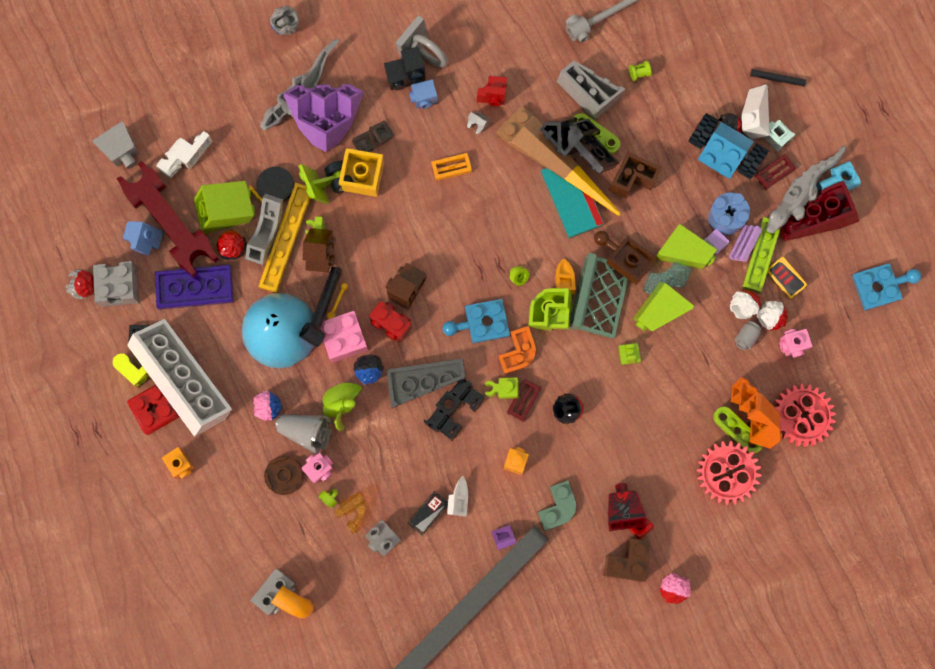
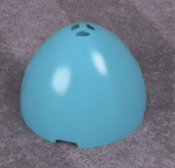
M287 293L268 294L254 302L247 310L242 323L243 343L249 354L259 363L271 368L291 367L305 359L314 348L313 345L299 337L302 327L308 322L311 323L314 313L308 304L298 297ZM275 314L277 317L273 318L270 315ZM267 319L270 320V324H269V325L266 323V320H267Z

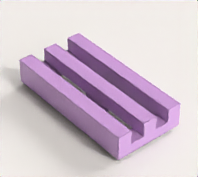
M744 225L729 258L735 261L746 262L762 229L759 226L754 227L750 225L749 227Z

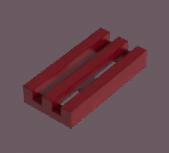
M784 154L756 173L754 177L758 178L759 183L764 186L763 188L766 191L793 172L796 167ZM783 160L786 162L780 167H778L776 170L768 174L766 177H762L764 173L769 171L771 168H773ZM787 166L790 167L788 170L783 172L781 175H779L769 183L766 182Z
M526 379L523 380L519 388V397L525 385L529 387L516 413L512 410L519 398L513 399L507 411V414L520 419L522 422L525 421L541 390L540 386ZM532 388L536 389L523 416L519 415Z

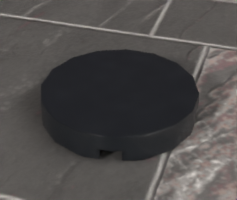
M278 166L265 169L257 180V190L262 198L265 194L283 199L284 202L290 198L294 188V180L291 174L286 169Z

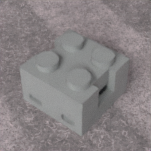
M132 261L119 262V266L108 267L106 264L93 265L95 303L100 307L139 303L137 266Z

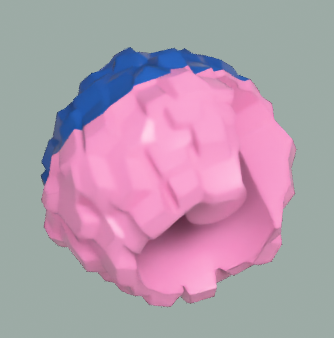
M268 390L259 393L254 397L253 401L255 405L254 416L264 421L276 419L282 410L281 399Z

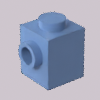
M433 79L411 85L412 92H409L411 103L415 102L416 108L425 109L438 103Z

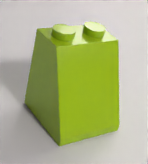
M246 181L201 185L193 200L200 230L204 234L246 224L251 221L255 215V208L253 204L251 205V191L247 187Z

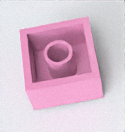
M355 311L323 321L321 330L326 334L323 341L332 363L368 351Z

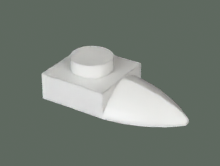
M461 476L455 486L453 495H449L447 514L467 517L468 487L464 476Z

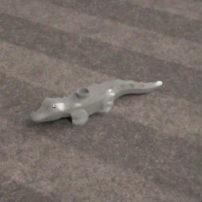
M339 39L331 41L319 53L308 72L293 77L292 84L285 91L278 94V103L266 110L260 127L264 131L279 124L286 114L293 117L284 98V92L296 85H304L305 88H316L326 58L330 51L339 43Z
M845 145L833 157L812 165L792 182L777 209L770 213L767 232H776L786 224L791 215L795 216L796 220L804 217V206L806 203L817 198V180L823 172L833 167L841 159L846 151Z

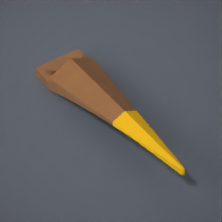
M520 106L496 131V134L509 146L568 181L617 216L621 215L619 210L570 155L564 157V155L557 152L554 144L548 141L540 130L543 126L542 123L523 106Z

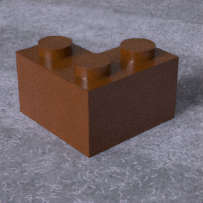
M627 152L609 191L626 199L634 183L651 190L662 167Z
M309 229L303 241V260H306L305 270L328 273L330 267L334 266L335 255H332V249L335 248L336 238L332 237L333 230Z
M408 263L404 267L401 266L394 279L390 278L386 285L389 300L409 310L426 281L427 274Z
M628 539L626 558L606 556L604 576L646 582L651 542Z

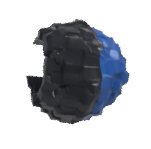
M363 355L357 358L353 370L359 381L367 385L377 382L381 378L384 366L379 356Z

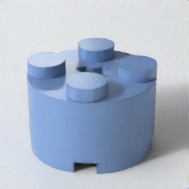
M724 193L716 198L708 213L710 226L714 230H719L723 235L737 233L749 219V204L743 195L739 193Z

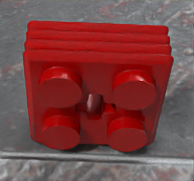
M157 385L150 387L127 401L143 433L146 435H150L180 417ZM152 405L158 406L155 408V413L150 411Z

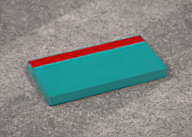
M574 157L573 160L578 164L576 157ZM549 169L541 170L545 184L569 239L604 225L593 198Z

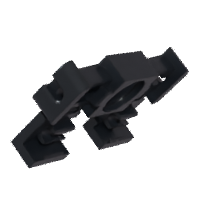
M465 379L460 380L450 392L446 391L435 405L437 407L436 411L428 421L424 419V423L435 432H439L437 429L439 428L441 433L453 441L463 428L459 423L455 424L451 421L453 413L461 403L465 404V402L475 412L485 398L473 389L471 382ZM447 399L454 401V406L450 409H446L443 406L444 401Z

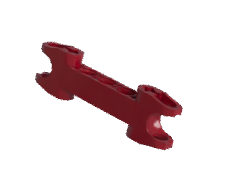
M141 161L138 165L143 174L138 182L129 183L122 176H119L117 181L126 198L135 209L144 204L176 245L169 250L171 256L182 269L195 278L197 273L193 268V261L196 257L205 255L214 263L219 259L213 251L208 238L200 229L192 234L160 194L166 188L163 181L154 170Z

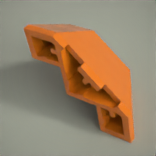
M740 377L732 385L731 402L739 404V410L748 413L747 419L751 420L750 443L771 449L780 443L782 439L781 414L760 391L745 378Z

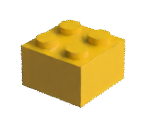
M346 148L338 183L342 186L343 191L377 197L384 167L383 155ZM345 175L351 176L353 182L344 181Z

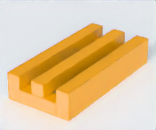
M468 153L431 162L436 181L472 172ZM461 160H465V161H466V162H462V163H458V164H453V165H449V166L442 167V168H438V169H437V167H436V166H440V165H444V164H448V163H452V162H457V161H461ZM466 166H467V168H463V169H459V170H455V171H451V172H447V173H443V174H438V173H442V172H446V171H450V170H454V169H458V168H462V167H466Z

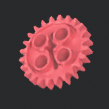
M800 384L797 389L793 385L791 386V391L786 388L784 390L785 395L783 393L778 395L781 400L776 399L774 401L778 406L774 408L781 414V432L784 433L782 439L788 437L789 444L795 441L798 447L802 442L803 446L807 447L810 442L814 446L816 441L819 443L823 442L822 437H829L826 431H833L830 424H834L836 421L831 419V417L836 415V413L830 412V409L835 406L828 405L831 398L824 399L825 392L818 394V387L811 390L810 384L806 389L803 384ZM803 398H807L809 400V407L803 405ZM787 408H791L793 410V417L787 415ZM805 412L807 416L802 419L800 415ZM814 414H817V415L820 416V418H821L820 423H816V422L814 421V419H813V415H814ZM798 424L804 426V434L800 433L797 430Z
M722 441L721 447L714 444L715 450L713 451L707 448L708 456L702 454L705 461H698L702 468L697 469V471L701 472L702 475L698 476L697 479L704 481L700 484V487H707L704 491L705 494L712 493L710 499L717 496L718 503L725 499L726 505H728L729 500L736 504L737 498L744 502V495L750 498L749 491H757L753 485L760 484L756 477H761L762 475L756 473V470L760 469L761 466H755L754 463L758 461V458H751L754 454L753 451L748 454L746 453L747 446L740 449L739 442L733 447L732 441L729 442L728 446ZM731 454H736L739 458V462L736 465H730L728 462V457ZM714 462L721 465L720 472L716 474L710 471V466ZM742 464L745 465L744 468L733 472V477L724 476L717 481H713L714 477L726 472L725 468L728 467L732 470ZM740 472H745L748 476L747 481L744 483H740L737 480V475ZM723 480H727L730 484V488L727 491L719 489V483Z

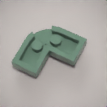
M569 481L549 487L556 506L538 512L544 531L563 525L574 516L576 501Z

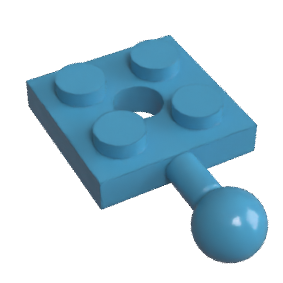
M890 263L852 275L864 311L902 300L898 285L906 282L916 284L922 277L919 270L910 269L906 275L895 278ZM873 283H879L882 286V290L880 292L874 291L872 288Z
M502 299L466 305V322L455 323L447 321L442 327L444 334L447 336H453L457 331L469 329L472 344L510 337ZM490 317L493 323L490 326H485L482 323V319Z

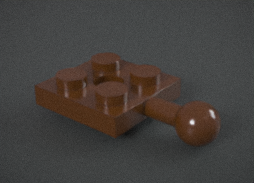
M598 231L594 235V241L597 245H605L614 252L606 263L636 285L658 259V257L629 236L618 246L609 240V235L605 231ZM628 258H633L636 263L630 262Z

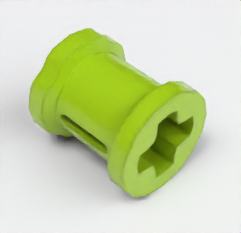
M647 60L639 65H629L632 81H636L640 77H650L652 75L651 67Z

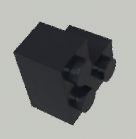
M419 47L401 51L402 59L384 63L390 90L398 91L406 86L426 81L425 67Z

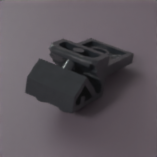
M560 117L547 121L540 128L544 133V137L554 144L558 153L565 157L578 152L582 158H585L590 163V167L599 174L611 170L619 164L615 157L595 137L599 130L588 119L577 121V117Z

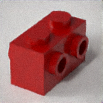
M380 301L369 315L370 324L378 330L381 328L387 332L386 336L391 340H398L401 343L412 329L411 319L403 313L399 315L395 312V307L390 303L386 302L384 304Z

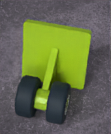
M342 160L327 165L324 169L327 177L322 179L319 178L316 170L304 164L298 165L300 169L299 175L306 183V192L311 199L324 204L330 203L324 190L329 185H331L334 193L344 192L342 186L338 184L343 164ZM345 175L344 181L353 182L351 176Z

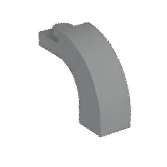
M268 194L263 196L256 231L247 243L246 260L263 265L269 257L283 218V199Z

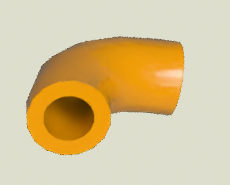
M283 585L272 601V604L298 618H308L314 610V605L310 599L295 594Z

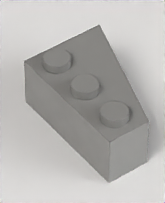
M576 61L571 62L561 70L557 83L594 120L617 103L625 91V88L617 87L610 83L609 79H603L595 75L594 71Z

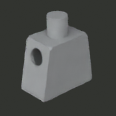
M123 121L92 140L115 166L118 167L124 164L127 169L136 166L137 162L133 157L138 154V149Z

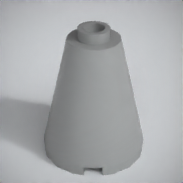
M282 414L277 418L275 427L278 433L312 453L318 454L320 449L324 450L329 442L331 429H328L329 423L332 424V420L330 417L322 415Z

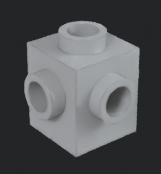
M383 520L365 535L369 541L367 544L374 553L379 551L383 556L401 540Z

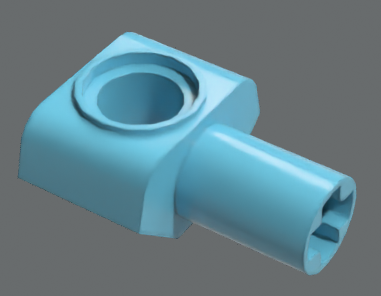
M847 161L830 169L832 177L818 182L817 189L821 194L824 188L845 181L847 189L850 191L859 187L861 181L851 162ZM841 175H846L848 181L844 180Z

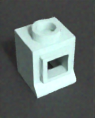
M780 120L776 123L771 121L769 123L770 135L763 138L779 152L787 142L789 143L793 139L795 133L791 132ZM775 129L781 134L780 137L774 132Z

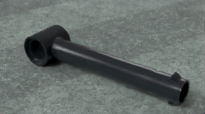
M331 267L311 323H306L299 333L300 338L314 347H318L326 335L321 330L342 273L338 267Z

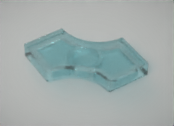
M674 262L663 273L650 272L642 291L651 294L659 282L666 283L670 287H685L691 268Z

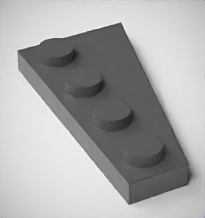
M463 358L387 369L391 408L465 379Z

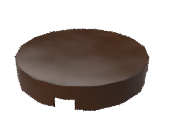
M276 457L266 467L264 473L265 483L276 494H292L302 485L304 478L302 467L299 462L291 457Z

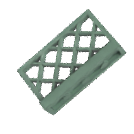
M588 253L584 257L570 319V329H578L614 339L628 279L623 276V278L618 280L613 272L614 268L611 269L606 263L607 259L596 257L597 255L593 253ZM597 262L604 264L608 271L600 275L596 269ZM610 273L614 280V283L606 286L602 279V276ZM598 279L604 289L596 293L592 284ZM616 284L620 294L614 298L608 288ZM606 291L611 299L605 304H602L598 297V294ZM594 297L600 307L592 311L588 302ZM612 302L616 312L610 316L604 306ZM602 309L607 318L599 323L593 313ZM589 315L596 324L591 328L583 326L584 319ZM608 320L612 326L611 333L604 332L600 324Z

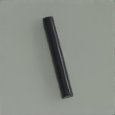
M751 69L750 72L752 77L803 87L806 84V79Z

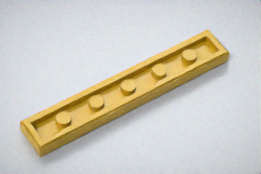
M299 183L294 185L258 286L261 289L274 293L278 292L311 199L306 192L307 186Z

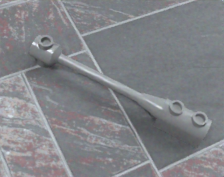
M623 0L588 20L583 16L579 17L578 14H574L565 22L566 31L572 41L579 40L580 43H583L590 37L588 34L591 33L592 25L638 0Z

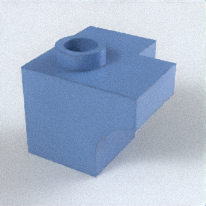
M127 221L123 240L131 243L130 249L143 255H150L151 248L159 249L163 231L145 222Z

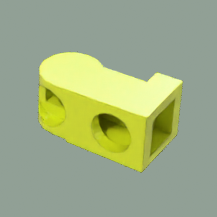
M120 353L113 358V366L136 387L139 388L149 378V374L142 366L138 369L127 355Z

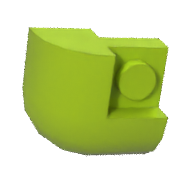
M549 288L543 289L541 293L537 294L534 300L531 301L529 326L553 331V329L570 330V315L573 310L570 289Z

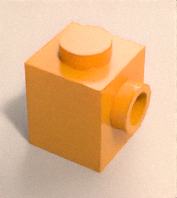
M180 447L175 448L162 457L174 478L184 479L194 469L189 458Z
M519 447L510 448L504 470L522 475L529 455L525 453L526 450Z

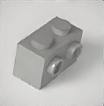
M276 568L250 601L268 616H271L273 613L276 615L281 609L272 604V601L283 585L292 592H295L296 589L294 587L297 583L280 569Z

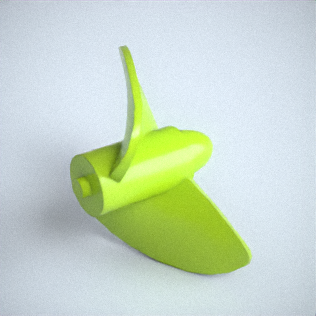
M341 383L328 389L323 396V413L330 418L336 417L335 426L339 431H343L345 428L341 419L342 414L351 412L356 405L354 399L362 390L360 385Z

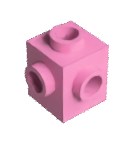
M796 329L784 332L785 335L780 338L781 341L779 342L782 352H785L786 357L791 355L793 358L802 356L804 351H808L813 347L807 329L796 331Z
M315 453L306 460L307 463L301 468L315 485L321 480L324 482L332 476L331 472L334 470L331 467L333 464L331 459L326 454L322 456L320 453L317 455Z

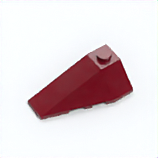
M845 181L824 188L816 200L806 203L804 206V217L796 220L795 216L791 215L786 224L780 228V233L784 241L841 229L860 222Z

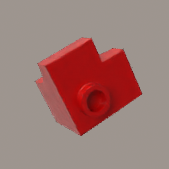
M489 76L487 85L483 88H478L477 102L488 103L496 107L504 105L507 78Z

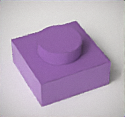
M510 525L491 531L498 550L516 544Z

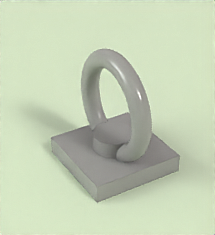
M418 15L395 42L400 58L402 59L401 51L419 47L421 56L432 65L439 68H444L448 65L445 53L433 41L428 39L429 34L425 20ZM424 45L431 49L439 59L429 54L423 48Z

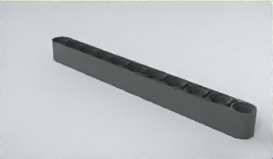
M534 526L394 669H423L549 539Z

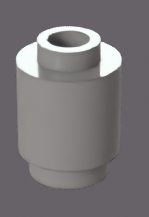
M748 321L747 324L743 325L735 338L736 346L745 351L746 349L751 350L761 335L760 331L762 328L758 324Z

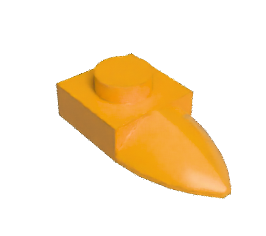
M562 259L556 269L555 288H569L571 294H575L574 270L566 259Z

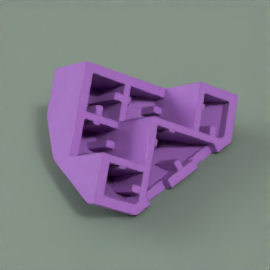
M342 84V87L331 88L330 85H316V88H305L304 85H296L284 92V98L299 130L312 145L325 152L337 146L347 134L363 97V91L350 84Z

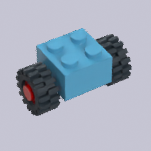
M706 113L688 141L697 148L702 149L709 139L698 160L728 179L731 178L740 162L745 160L738 172L751 180L764 162L763 160L769 150L756 143L748 155L747 151L754 141L723 122L712 133L719 120Z

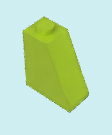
M679 224L656 257L660 261L704 269L706 265L710 266L716 259L714 253L717 249Z
M659 282L632 319L637 322L635 325L641 330L654 331L692 310L694 305L666 283Z

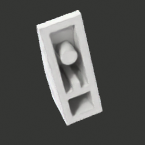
M766 84L749 89L743 108L742 131L752 140L770 135L768 86Z

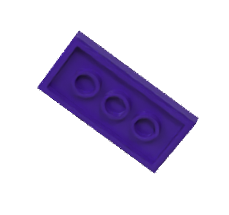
M220 265L194 268L197 273L195 278L184 269L156 271L157 309L234 303L232 266Z

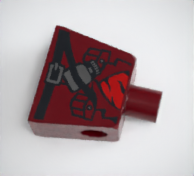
M626 483L615 485L616 493H610L608 501L609 531L646 527V514L637 491H628Z

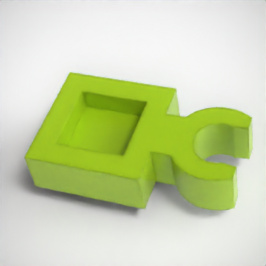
M499 378V384H495L492 381L485 382L487 387H493L492 391L485 392V395L488 397L498 394L500 399L519 398L518 378Z

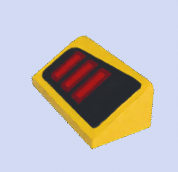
M783 256L768 268V275L789 299H792L807 286V283Z

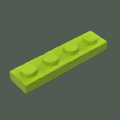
M763 217L760 227L762 231L755 243L742 289L760 294L780 231L779 228L774 233L767 232L769 218Z

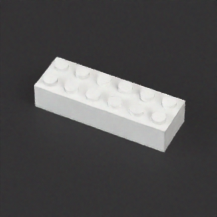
M165 319L133 333L127 346L194 437L227 418L232 408Z

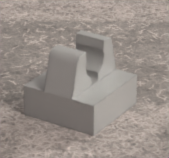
M475 110L468 116L467 127L472 128L473 124L476 123L478 126L476 133L478 134L489 126L491 119Z

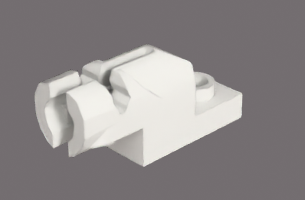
M203 131L201 135L195 137L193 145L182 138L178 139L169 151L165 153L168 160L161 159L156 165L157 169L169 178H172L182 168L181 165L191 170L213 142L210 135Z

